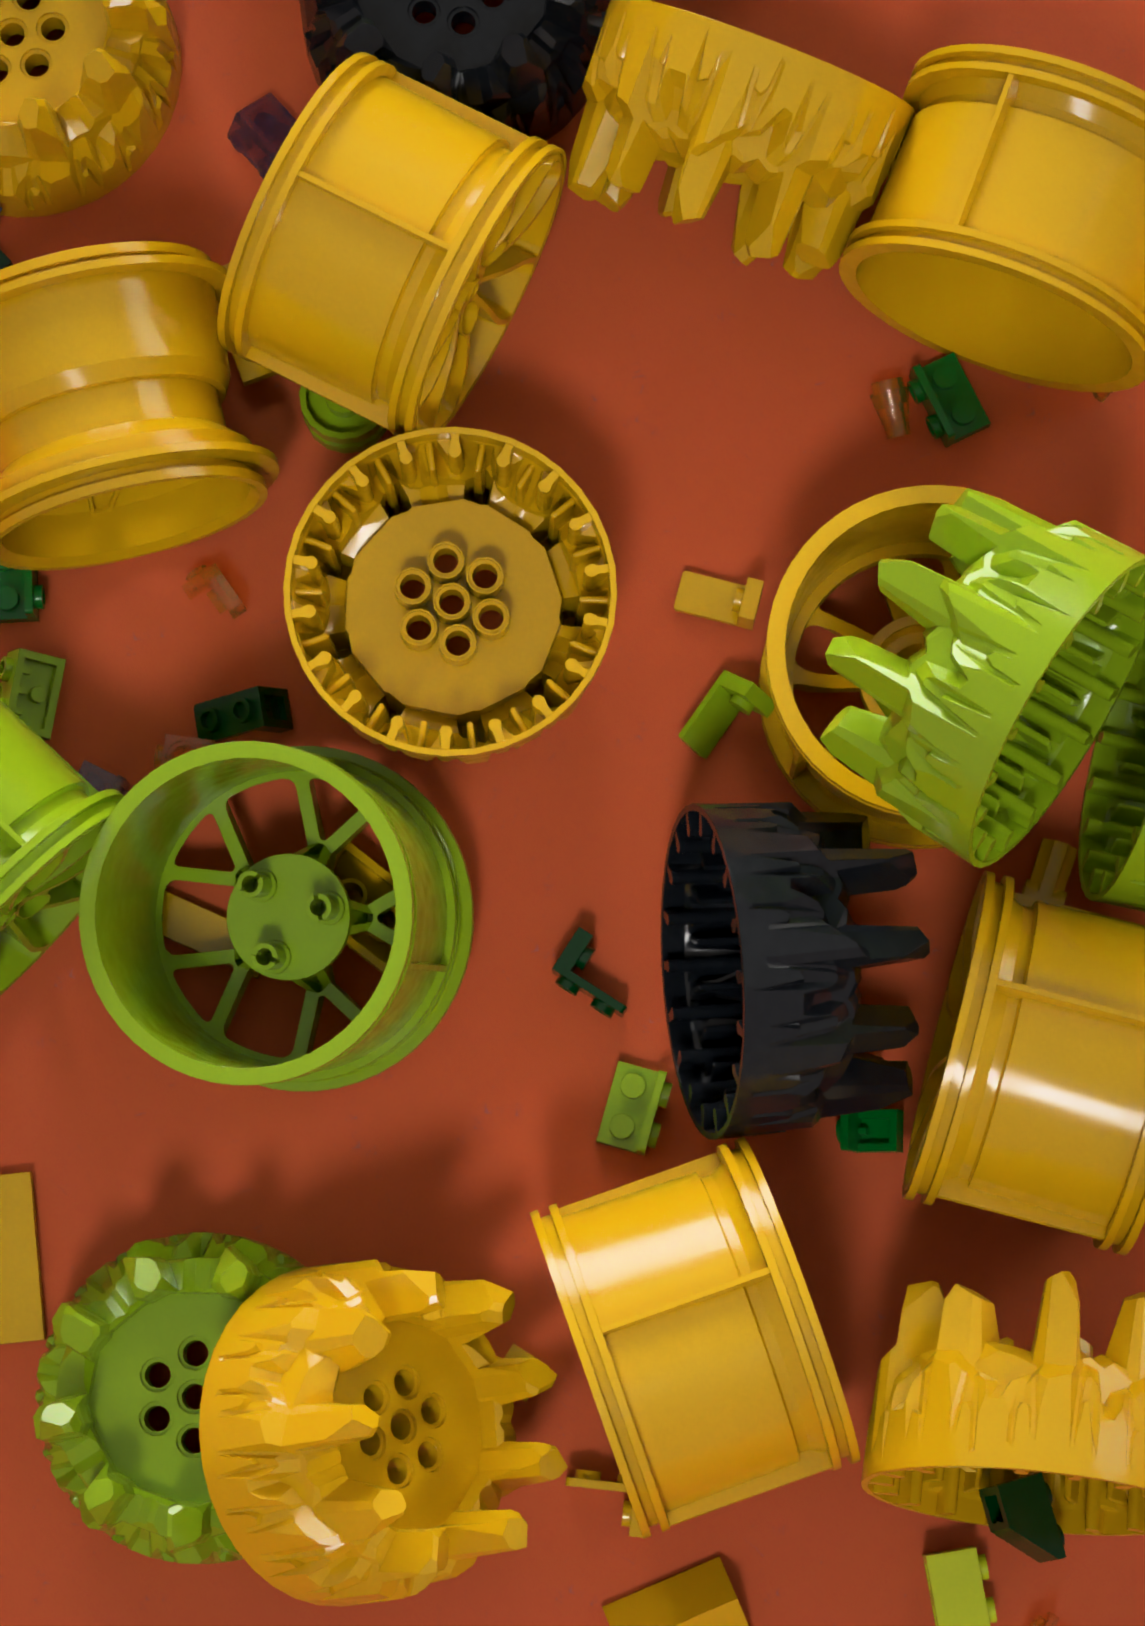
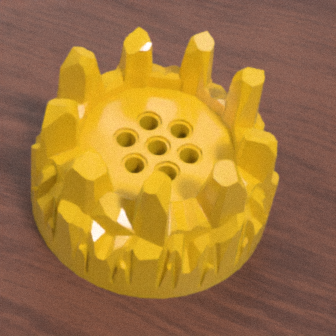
M0 0V70L8 72L6 78L0 82V207L2 208L0 216L17 218L48 216L71 211L96 201L124 183L144 164L156 149L170 124L178 100L182 75L181 46L176 23L167 0H40L39 5L31 10L22 8L27 0ZM61 29L65 31L58 40L46 39L48 33L52 30ZM17 34L24 36L20 44L16 46L6 45V41L11 36ZM38 65L48 66V70L44 75L40 77L30 76V72L34 67Z
M610 0L582 84L587 102L570 156L567 188L583 200H596L612 212H618L632 198L633 193H640L655 160L665 161L668 168L659 196L658 213L662 217L672 216L674 225L703 220L723 183L741 185L731 245L733 254L745 266L756 258L776 257L779 255L789 233L783 268L796 279L813 280L822 269H830L837 262L847 245L850 234L853 232L861 212L874 204L882 183L891 171L915 110L903 99L874 83L828 62L752 32L651 0Z
M457 426L424 428L398 434L367 448L337 470L313 497L295 529L288 551L283 583L284 613L292 646L307 678L329 708L343 722L348 723L358 735L373 744H382L391 751H402L411 758L429 761L437 757L440 761L446 762L459 759L464 763L474 764L487 762L492 753H504L511 747L518 749L520 746L539 737L543 729H550L557 721L568 718L574 711L584 691L591 684L596 672L599 670L610 641L617 602L616 566L609 538L597 511L582 489L560 466L549 458L511 437L487 430ZM449 554L457 559L458 565L452 572L442 573L434 566L436 559L441 555ZM487 569L495 573L497 577L496 583L489 588H480L473 581L475 574L481 570ZM410 580H418L423 583L425 590L420 597L410 599L402 594L403 585ZM450 595L460 597L464 602V607L456 614L445 613L440 607L445 597ZM493 610L501 614L503 622L498 628L489 630L480 624L479 619L486 611ZM415 621H424L430 625L431 631L427 638L415 640L408 635V627ZM455 636L466 638L470 643L469 650L460 656L451 654L446 648L451 638Z
M378 1259L303 1267L281 1274L262 1285L241 1304L226 1324L213 1350L205 1375L200 1402L199 1441L202 1468L209 1496L219 1521L235 1549L257 1574L273 1587L295 1599L315 1605L343 1607L404 1599L418 1594L426 1589L430 1583L456 1578L473 1566L479 1556L514 1551L527 1547L528 1524L519 1512L514 1510H496L499 1507L501 1497L522 1486L559 1478L568 1466L556 1446L540 1442H516L515 1430L511 1423L514 1410L513 1402L536 1396L551 1388L557 1374L545 1363L535 1358H501L496 1356L490 1342L485 1337V1333L511 1319L515 1307L513 1291L484 1279L445 1281L437 1272L414 1271L392 1267L387 1262H379Z
M1061 1271L1049 1277L1044 1283L1031 1351L1014 1347V1340L1009 1337L999 1338L994 1303L979 1293L960 1284H955L946 1298H944L943 1291L938 1282L927 1281L908 1285L901 1312L897 1345L881 1359L877 1372L863 1461L862 1489L880 1501L906 1510L958 1522L989 1526L979 1489L1023 1476L1042 1473L1043 1479L1048 1484L1052 1493L1051 1506L1056 1523L1061 1527L1063 1534L1091 1536L1145 1535V1292H1140L1123 1299L1106 1354L1093 1358V1346L1080 1337L1079 1295L1076 1280L1070 1271Z

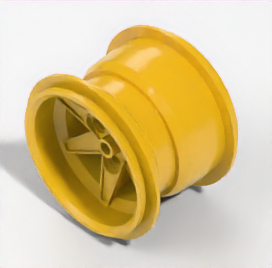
M115 242L55 252L0 270V566L19 570L46 571L116 563L177 548L211 536L247 518L266 501L268 496L267 489L274 483L280 472L278 460L270 450L252 444L244 435L226 427L221 404L226 397L231 375L227 350L218 341L217 317L227 269L211 261L210 257L203 251L188 245L172 242Z

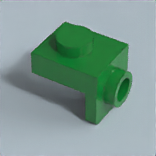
M879 1109L840 1115L836 1124V1136L840 1143V1149L854 1153L903 1152V1110Z

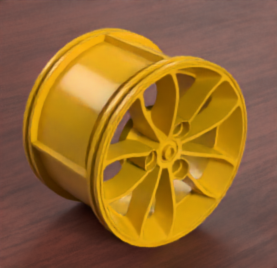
M959 44L941 47L928 52L915 64L904 92L903 100L910 104L915 112L870 222L859 226L850 234L840 260L839 274L847 290L879 319L919 343L947 355L954 352L960 360L1019 381L1080 392H1114L1139 385L1145 380V91L1090 66L1059 56L1019 47L995 44Z
M367 52L353 54L326 78L307 103L281 145L256 194L233 251L221 293L217 317V335L220 345L230 353L238 354L242 359L256 363L389 430L395 436L424 428L446 427L488 365L532 278L550 233L562 195L567 165L565 151L554 144L548 145L547 141L537 136L529 137L397 72L393 65L383 60H378L377 57Z
M917 485L898 488L871 496L834 516L818 529L792 560L774 598L767 627L758 687L772 699L775 707L768 718L761 715V720L768 746L779 769L792 788L814 811L865 815L868 817L870 842L895 848L937 849L943 848V846L911 826L897 808L877 796L872 783L843 766L827 748L821 745L807 726L797 707L794 689L817 693L860 692L861 701L867 711L885 716V714L872 696L840 674H818L805 670L797 664L795 656L803 632L809 626H819L838 637L851 635L862 638L904 659H908L923 648V632L926 629L885 595V601L892 622L884 626L875 636L822 611L819 606L842 583L856 574L878 565L881 559H938L943 565L945 576L957 581L960 574L949 560L951 554L929 540V533L936 511L942 504L954 505L967 489L964 487Z
M985 870L978 883L968 912L935 1030L907 1154L902 1198L912 1201L916 1193L921 1194V1203L932 1205L936 1198L1088 1236L1093 1239V1245L1097 1249L1106 1251L1112 1245L1114 1253L1127 1255L1134 1246L1145 1222V925L1015 893L1013 877L1004 875L999 883L995 882L994 872Z
M745 1137L735 1140V1149L730 1150L727 1144L724 1143L716 1147V1153L561 1208H558L556 1203L549 1205L550 1215L540 1217L538 1210L530 1212L547 1266L643 1539L652 1536L649 1529L652 1526L660 1524L661 1530L664 1532L670 1530V1526L806 1477L829 1469L832 1471L842 1468V1458L846 1457L850 1464L860 1462L861 1459L847 1403L806 1282L766 1179Z

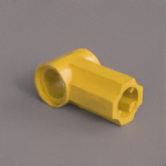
M1043 838L1030 880H1026L1021 894L1064 905L1067 892L1064 890L1076 858L1077 849L1058 840Z

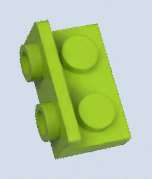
M22 648L9 651L7 656H3L0 661V680L2 681L0 700L43 740L51 739L66 659Z
M618 1061L596 1142L640 1155H645L647 1146L655 1148L661 1124L654 1122L658 1106L667 1107L673 1085L665 1082L667 1072L661 1070L658 1072Z

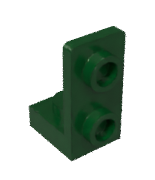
M255 686L194 706L198 741L200 744L208 745L255 730L282 733L293 729L287 689Z
M579 927L552 968L553 974L558 976L555 983L574 996L581 991L592 998L593 1001L590 1006L604 1016L611 1019L615 1013L623 1017L627 1011L625 1005L573 973L576 967L583 971L596 949L591 947L594 941L593 935Z

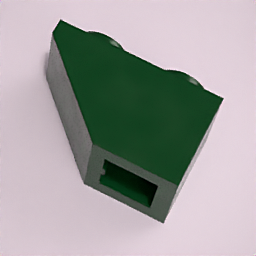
M1042 1473L1023 1476L979 1489L990 1532L1039 1563L1066 1557L1064 1534L1061 1527L1056 1523L1051 1506L1052 1493L1048 1484L1044 1481Z

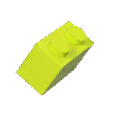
M969 1546L922 1555L935 1626H991L990 1623L997 1622L993 1597L985 1598L982 1580L989 1579L985 1554L978 1555L976 1547Z

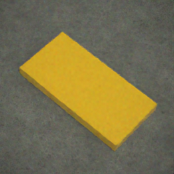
M32 1172L0 1175V1345L46 1340Z

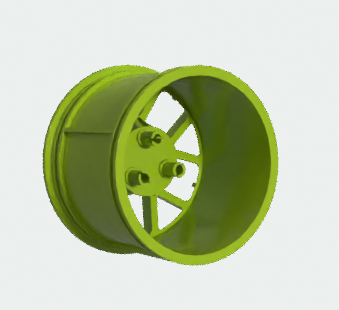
M231 741L191 750L169 760L140 780L118 802L98 833L87 859L79 899V931L86 967L104 1007L119 1028L151 1057L190 1077L212 1083L260 1085L285 1091H322L359 1083L384 1072L418 1048L434 1031L455 999L466 973L474 932V902L467 866L452 831L434 805L400 774L367 757L336 748L319 746L289 747L261 741ZM278 779H289L295 784L307 847L293 854L273 855L254 864L228 804V799L240 791L261 783ZM313 779H321L328 782L358 809L327 840L325 838ZM208 814L214 816L235 865L234 870L231 872L182 867L175 864V858L184 842L199 822ZM370 824L388 861L394 889L370 904L365 905L349 899L343 883L333 872L336 855ZM174 880L234 886L227 907V928L234 949L182 955L169 953L164 945L162 925L163 899L166 886ZM395 908L394 929L385 925L382 919L383 915ZM368 931L392 947L381 980L362 1009L335 983L332 963L344 949L349 935ZM232 964L234 970L216 1011L210 1021H204L184 996L173 973L176 969ZM254 970L269 978L293 981L306 989L294 1048L290 1055L286 1057H275L255 1052L234 1043L225 1036ZM324 997H326L352 1022L329 1042L312 1051Z

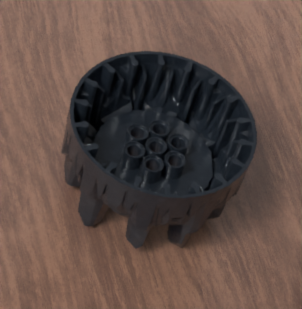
M299 0L307 57L319 87L347 58L358 52H367L377 57L378 60H383L393 65L397 72L529 137L537 136L547 141L561 131L583 108L587 101L582 84L610 0H503V3L497 7L486 6L483 3L485 0ZM424 12L435 16L433 21L425 24L417 22L415 18ZM461 23H468L474 27L468 34H459L454 31V28Z
M791 802L692 803L685 806L676 819L668 844L662 884L661 968L663 995L670 1047L681 1093L695 1126L709 1140L786 1132V1130L810 1128L820 1118L879 1110L913 1095L912 1073L907 1061H887L882 1057L865 1052L904 1047L919 1034V1025L908 1006L861 1004L862 995L858 985L862 979L861 969L923 959L930 953V942L918 927L858 925L853 922L847 909L851 895L896 890L906 886L917 875L912 851L907 849H870L867 816L853 813L800 812Z

